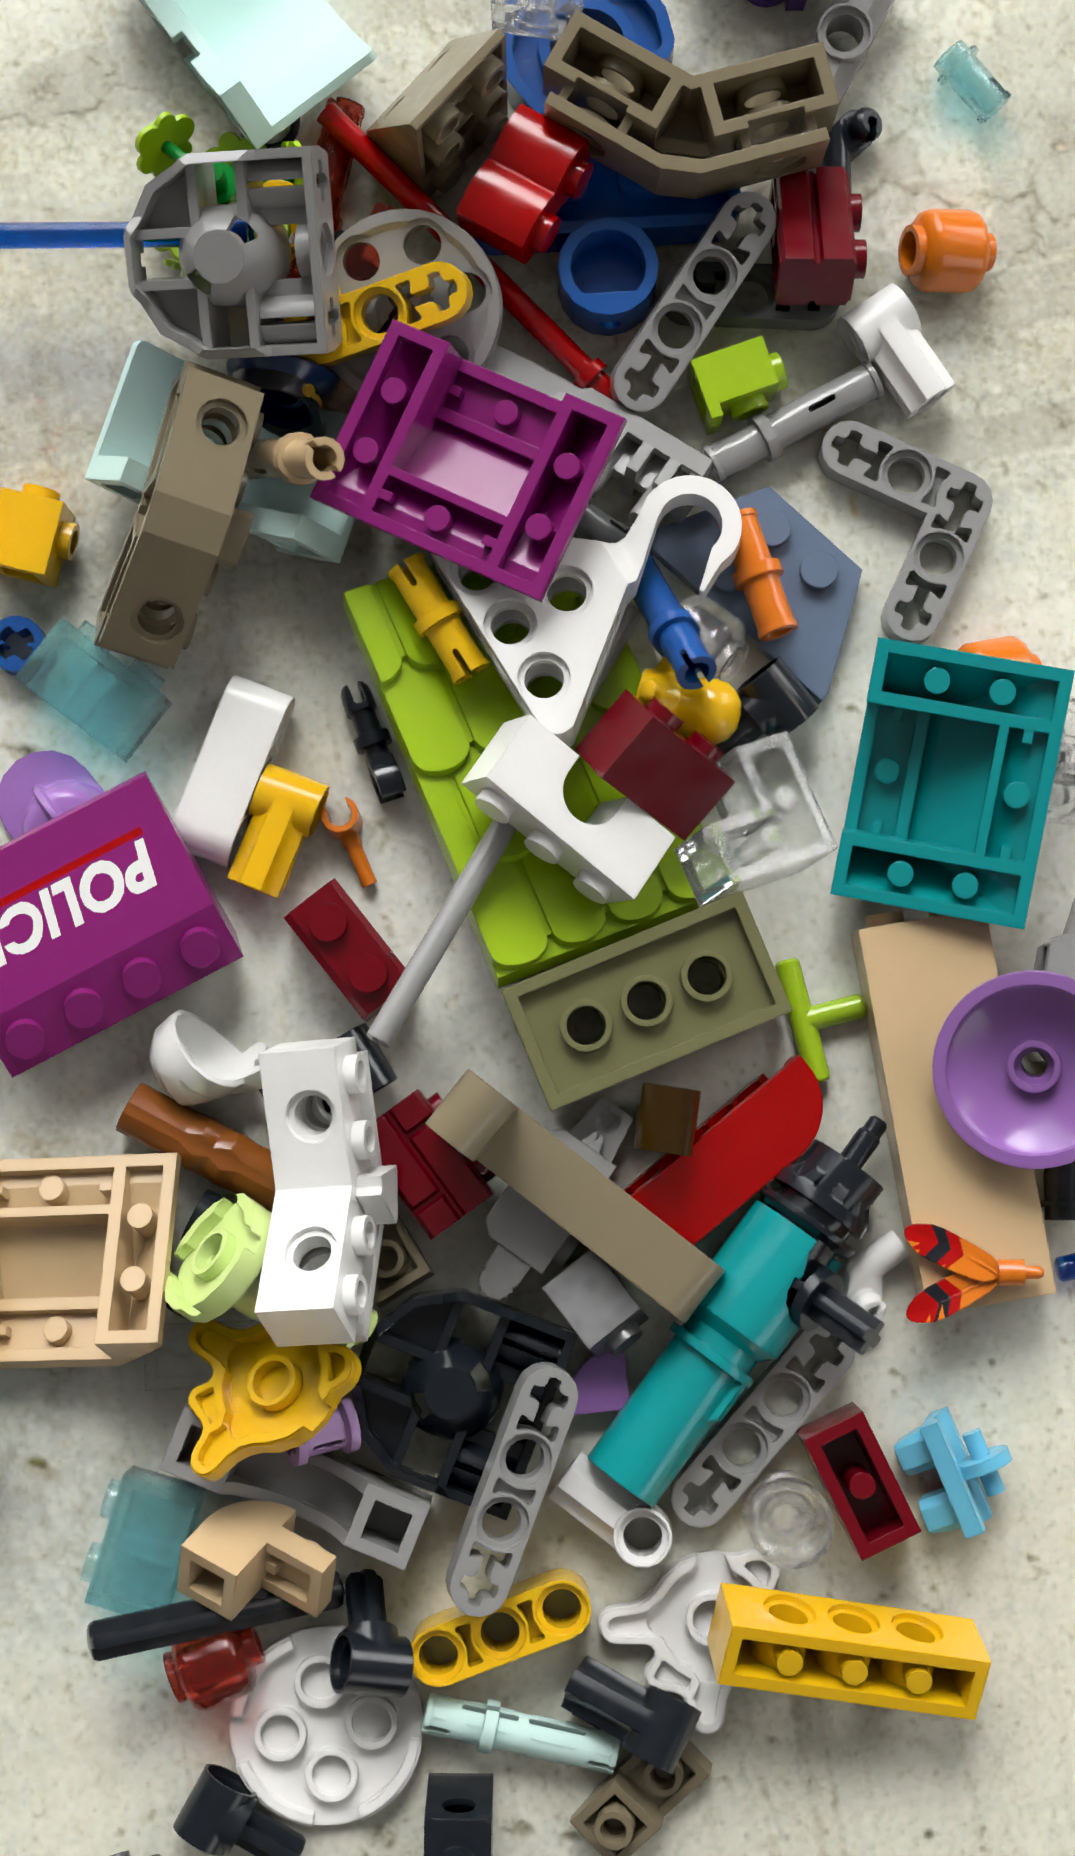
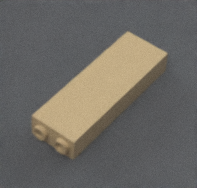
M903 910L865 917L866 928L851 933L861 994L867 1011L865 1017L884 1122L887 1124L886 1133L903 1228L905 1229L908 1225L916 1223L933 1224L973 1243L991 1254L996 1261L997 1259H1024L1025 1266H1041L1044 1269V1276L1041 1279H1026L1025 1286H998L997 1284L992 1291L963 1309L1057 1293L1034 1169L1002 1164L986 1157L968 1145L951 1127L943 1114L934 1088L933 1055L936 1041L944 1022L965 995L982 983L998 976L989 923L928 912L929 918L905 922ZM906 1241L907 1250L910 1253L909 1261L915 1294L954 1274V1272L917 1254Z

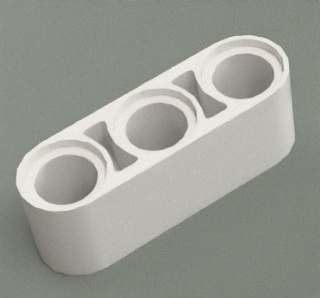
M233 675L230 679L173 819L193 855L227 868L233 863L252 818L249 815V808L253 794L266 766L275 761L294 710L295 697L238 675Z

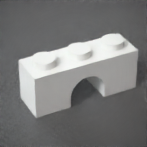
M530 714L504 722L461 783L477 796L475 799L476 806L491 819L504 824L509 823L526 837L524 840L525 846L535 856L551 864L558 863L575 877L573 880L574 887L588 899L600 904L634 900L675 839V836L627 797L600 803L586 823L579 821L570 813L563 797L565 777L579 755Z

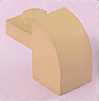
M253 1500L238 1502L223 1507L211 1514L181 1545L177 1591L230 1621L238 1615L261 1588L317 1618L331 1601L337 1556L323 1549L318 1543L304 1539L294 1533L295 1509L270 1501Z

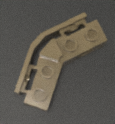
M575 10L543 65V95L547 96L544 102V116L588 139L589 155L591 158L657 195L696 200L820 167L830 141L828 132L832 129L840 105L823 41L709 72L691 75L582 12Z
M188 360L181 368L171 386L137 511L97 614L95 646L166 669H174L181 649L186 650L196 627L198 617L196 612L202 597H207L210 594L219 564L236 570L253 521V513L237 507L241 502L248 481L249 472L244 470L248 454L257 442L264 420V413L260 412L264 393L260 392L261 387Z

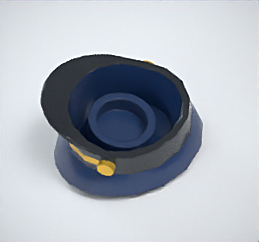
M301 355L229 358L227 360L226 369L229 376L261 387L260 392L264 393L260 412L264 413L263 428L281 438L288 433L294 432L308 433L314 438L326 436L327 427L321 416L323 400L329 397L340 383L339 376L333 370Z

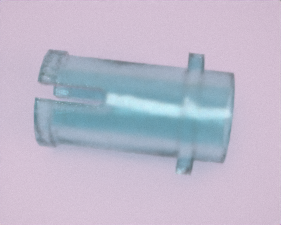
M959 40L934 64L933 67L940 74L937 82L940 85L948 83L975 114L978 122L982 124L994 116L1009 101L1012 94L1003 88L977 58L978 47L976 45L968 47L963 40Z

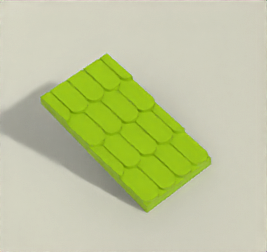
M434 564L430 565L429 567L431 568L432 572L437 578L445 594L451 601V596L449 595L448 591L446 590L443 583L436 574ZM472 572L464 578L462 585L470 590L479 591L488 588L494 581ZM388 577L376 581V584H367L343 592V607L455 884L493 820L476 806L475 799L477 796L461 783L502 724L522 717L524 714L462 615L460 616L462 622L490 664L480 673H477L476 670L470 671L473 677L463 683L453 684L449 672L428 637H419L413 627L417 619L395 583ZM564 591L555 595L550 603L558 610L573 611L579 608L585 600L578 593ZM508 623L501 626L496 631L494 637L505 644H516L522 641L529 631L520 624ZM628 642L589 706L576 741L570 747L579 757L565 777L563 797L570 813L583 823L589 820L600 803L626 797L604 781L575 748L625 689L636 697L642 673ZM540 676L529 684L527 690L535 697L550 698L556 695L563 685L554 677ZM656 820L675 836V839L634 900L605 904L596 903L581 894L573 885L575 877L558 863L551 864L545 862L530 852L524 844L526 837L517 830L467 914L496 988H501L589 954L725 898L728 889L722 878V869L702 823L700 822L684 841Z

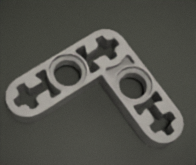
M851 420L839 422L828 430L819 448V465L824 474L841 485L922 521L881 613L882 629L889 639L921 644L928 640L939 626L991 512L993 503L991 489L976 474L863 423ZM848 438L859 443L856 453L865 459L873 462L878 450L887 453L877 469L874 481L865 477L872 466L871 464L854 458L849 466L841 465L837 462L839 451L831 447V445L843 446ZM901 462L914 465L921 473L922 484L920 489L910 494H903L894 490L887 476L891 466ZM961 490H965L972 494L969 504L978 509L977 512L968 510L960 520L955 533L943 529L954 509V503L946 499V496L956 497ZM934 521L942 529L932 528V522ZM957 535H965L967 537L966 542ZM936 543L949 549L954 562L951 572L943 576H934L922 568L919 555L921 549L928 544ZM907 577L917 585L906 584ZM918 586L927 590L940 591L942 593L940 599L930 591L919 610V616L927 621L926 625L917 623L911 631L901 627L903 616L895 612V607L905 609L913 599Z

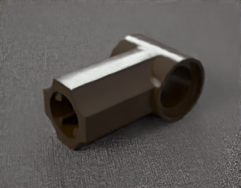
M643 1083L640 1104H637L634 1126L636 1127L633 1148L692 1157L701 1091Z

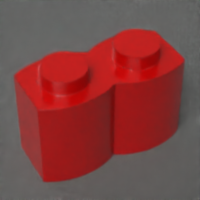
M521 103L502 129L489 158L482 164L467 187L456 210L459 226L470 235L525 265L536 250L541 253L546 252L555 239L560 227L561 218L556 216L557 211L569 196L577 199L584 191L591 177L593 164L588 162L590 159L588 139Z

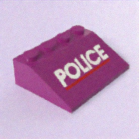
M146 771L0 846V1059L12 1078L244 957L236 930Z

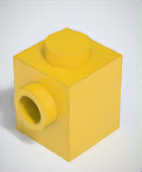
M29 483L23 485L22 491L6 487L1 488L0 575L57 588L64 560L71 561L73 559L80 535L79 524L74 523V514L63 501H60V493L44 486Z

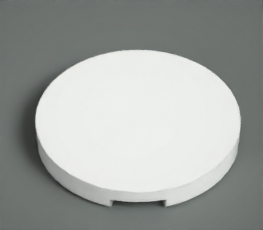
M321 1624L303 1627L291 1631L269 1644L258 1654L245 1671L235 1691L229 1713L230 1741L236 1761L235 1767L247 1789L251 1793H257L258 1801L276 1815L296 1824L312 1827L313 1824L338 1825L361 1818L363 1821L385 1808L396 1798L409 1781L420 1756L424 1735L420 1734L424 1709L413 1675L409 1689L402 1698L337 1694L334 1692L330 1682V1656L336 1637L343 1629L348 1627L344 1625Z

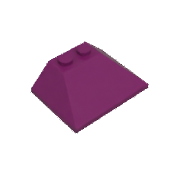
M393 319L336 439L344 451L345 461L341 472L332 471L336 477L331 480H317L309 497L314 501L542 603L625 428L627 420L620 415L568 393L565 394L562 401L467 361L459 355L449 342Z

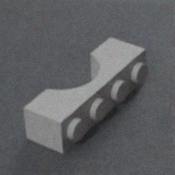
M187 1404L184 1407L159 1467L160 1470L218 1494L236 1495L289 1506L296 1510L297 1516L324 1529L338 1539L342 1545L405 1570L429 1511L433 1495L328 1452L309 1457L307 1464L295 1467L291 1466L284 1452L252 1455L238 1462L223 1478L215 1482L206 1481L195 1474L190 1466L191 1454L201 1437L203 1427L189 1405Z

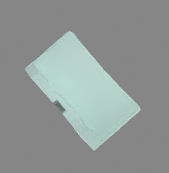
M139 0L160 30H165L174 43L181 38L192 51L190 55L184 58L186 65L212 98H217L234 126L256 149H259L354 77L377 57L373 49L348 27L326 0Z
M136 341L132 344L84 479L139 504L171 386L185 364V360L147 341ZM321 409V416L327 427L326 437L333 438L336 441L348 414ZM263 427L258 439L281 438ZM283 478L248 479L243 497L237 508L254 514L249 533L255 534L276 545L275 549L281 553L340 563L355 519L309 497L317 479L305 485L289 484Z

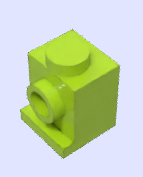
M763 336L690 360L687 381L707 436L719 432L724 417L732 415L733 421H743L760 411L763 413L769 408L767 402L774 400L776 392L788 388V378L783 361L778 352L769 354Z

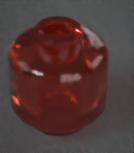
M255 1627L232 1632L225 1631L215 1636L172 1645L171 1650L163 1654L166 1675L176 1699L181 1704L189 1701L194 1708L200 1711L212 1710L250 1694L257 1683L255 1666L266 1662L264 1649Z

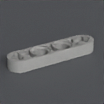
M743 191L730 197L719 207L615 365L610 376L609 390L616 403L631 412L642 413L658 407L665 400L772 238L776 228V213L773 205L765 196L756 192ZM751 207L757 212L753 223L760 231L758 235L752 232L744 235L732 250L735 253L744 255V259L739 264L738 260L729 250L711 244V240L716 235L721 243L728 241L737 226V221L730 216L732 210L741 213ZM713 258L724 266L726 283L724 288L716 295H707L701 292L694 283L693 271L701 259ZM667 312H679L689 320L691 336L682 348H670L659 338L658 323ZM646 342L648 347L657 356L673 361L674 365L669 372L662 363L657 365L648 379L649 385L655 389L653 395L650 397L649 395L642 394L633 400L627 395L631 384L624 376L627 370L637 373L646 366L651 355L640 352L641 346Z
M821 1326L811 1331H805L800 1328L779 1358L771 1362L750 1389H748L685 1463L672 1481L669 1496L674 1512L680 1520L692 1527L704 1528L714 1525L723 1518L847 1372L854 1360L855 1351L837 1339L834 1347L840 1353V1356L833 1363L823 1358L814 1366L810 1372L817 1378H820L821 1381L812 1389L800 1373L786 1367V1365L796 1356L799 1363L804 1367L815 1352V1349L809 1343L812 1336L817 1333L821 1337L827 1338L831 1333ZM780 1379L795 1382L801 1392V1401L797 1409L791 1414L784 1416L776 1415L769 1411L765 1403V1393L769 1385ZM739 1428L749 1429L757 1435L759 1440V1452L756 1457L749 1463L742 1465L729 1461L723 1452V1442L726 1436ZM710 1455H713L723 1471L738 1479L731 1487H727L723 1478L720 1477L709 1492L715 1502L714 1505L708 1510L698 1505L690 1511L685 1508L689 1498L684 1487L690 1481L700 1487L709 1479L714 1472L712 1468L704 1465L703 1462Z
M539 1362L532 1364L522 1371L517 1379L448 1565L445 1579L447 1591L457 1608L469 1616L483 1617L490 1615L498 1610L507 1598L577 1408L579 1394L576 1383L563 1368L554 1363ZM551 1377L555 1378L554 1387L562 1393V1398L559 1403L547 1402L544 1407L540 1421L545 1426L552 1427L550 1434L546 1436L533 1426L518 1424L521 1415H525L532 1422L534 1421L539 1408V1402L530 1394L534 1385L545 1386ZM522 1439H529L538 1443L541 1458L534 1470L526 1474H515L508 1470L505 1459L506 1453L512 1444ZM499 1502L510 1503L516 1507L518 1513L517 1524L513 1531L502 1537H494L485 1533L482 1521L486 1510ZM477 1541L491 1552L506 1553L502 1561L490 1554L485 1568V1574L493 1584L490 1591L479 1589L475 1598H469V1592L461 1580L464 1575L475 1577L483 1560L480 1551L472 1549L473 1543Z

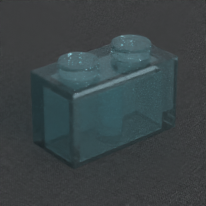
M61 617L14 678L127 763L172 705L168 698L159 691L165 680L138 659L134 658L131 664L126 666L110 654V650L95 646L96 627L88 621L84 620L77 629Z
M135 1465L123 1474L121 1481L112 1478L107 1487L100 1510V1517L109 1519L102 1544L92 1542L81 1572L80 1580L90 1583L84 1603L120 1614L172 1604L178 1584L181 1545L194 1532L206 1488Z

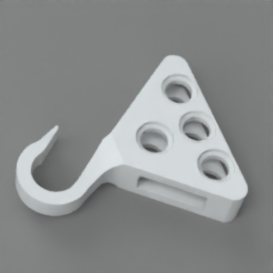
M686 475L674 477L661 483L649 493L627 535L617 543L572 538L542 603L497 582H493L488 588L483 590H470L462 585V581L472 571L432 554L436 574L452 600L456 599L464 611L462 616L524 716L532 715L569 748L576 741L626 607L636 596L657 528L663 517L677 507L690 505L705 509L714 516L719 524L721 535L710 552L700 586V602L704 601L720 573L729 567L735 559L742 531L741 514L735 499L717 482L701 476ZM564 591L578 593L585 600L579 608L573 611L558 610L550 603L555 595ZM508 623L520 624L529 631L528 635L516 644H505L494 637L496 631ZM540 676L554 677L563 685L561 690L550 698L535 697L527 688L534 679Z

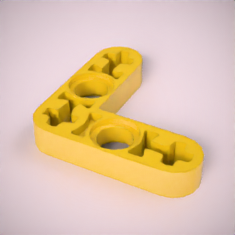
M281 179L269 180L263 184V187L289 186L294 184ZM289 224L293 235H295L298 224ZM295 243L290 244L292 250L291 261L296 258ZM442 261L424 264L345 294L341 293L338 284L342 343L336 351L330 353L305 354L301 356L308 357L325 366H332L379 350L386 333L378 334L372 331L365 317L367 306L373 299L379 296H388L395 301L399 314L397 321L425 333L454 323L464 317L471 307L473 299L472 284L467 275L459 268ZM437 276H441L449 284H457V292L449 296V308L443 310L435 302H427L416 306L415 309L422 318L420 321L413 323L412 305L403 293V287L410 285V294L420 297L435 290L433 279ZM313 316L283 318L284 321L314 320Z

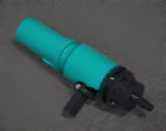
M875 1115L870 1116L864 1126L858 1128L841 1153L814 1139L800 1160L784 1167L774 1178L781 1185L777 1192L766 1186L761 1188L760 1196L762 1202L755 1200L712 1259L725 1270L724 1274L686 1323L679 1325L675 1321L673 1322L669 1330L675 1335L587 1457L597 1467L650 1506L655 1507L713 1424L723 1420L746 1387L750 1389L755 1380L748 1375L758 1362L777 1360L799 1328L811 1331L821 1326L860 1355H864L869 1346L874 1349L880 1342L881 1337L878 1334L884 1327V1322L843 1294L844 1282L842 1277L836 1273L842 1263L835 1259V1256L841 1259L854 1256L856 1252L845 1242L850 1236L858 1240L863 1239L869 1230V1209L883 1191V1187L862 1170V1167L880 1144V1138L887 1129V1124Z

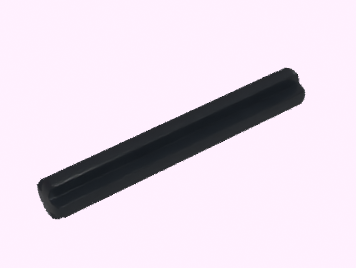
M336 1570L331 1601L322 1612L338 1609L343 1605L344 1586ZM261 1588L232 1621L191 1599L94 1620L87 1626V1644L92 1659L100 1662L310 1614Z

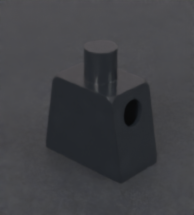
M429 1773L424 1817V1856H493L494 1773ZM462 1804L471 1806L474 1809L465 1813H453L446 1811L444 1808L450 1805Z

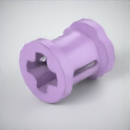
M345 1395L341 1399L328 1423L312 1439L300 1447L284 1451L292 1467L307 1464L309 1457L342 1449L347 1454L360 1449L361 1430L356 1410L350 1398Z

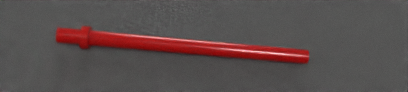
M334 102L323 109L317 118V122L405 209L431 212L454 222ZM425 228L441 244L439 234L431 228ZM488 256L500 283L503 307L575 378L573 384L581 389L593 388L613 400L609 390L610 377L604 372L607 365L599 357L592 360ZM471 274L485 288L483 280Z

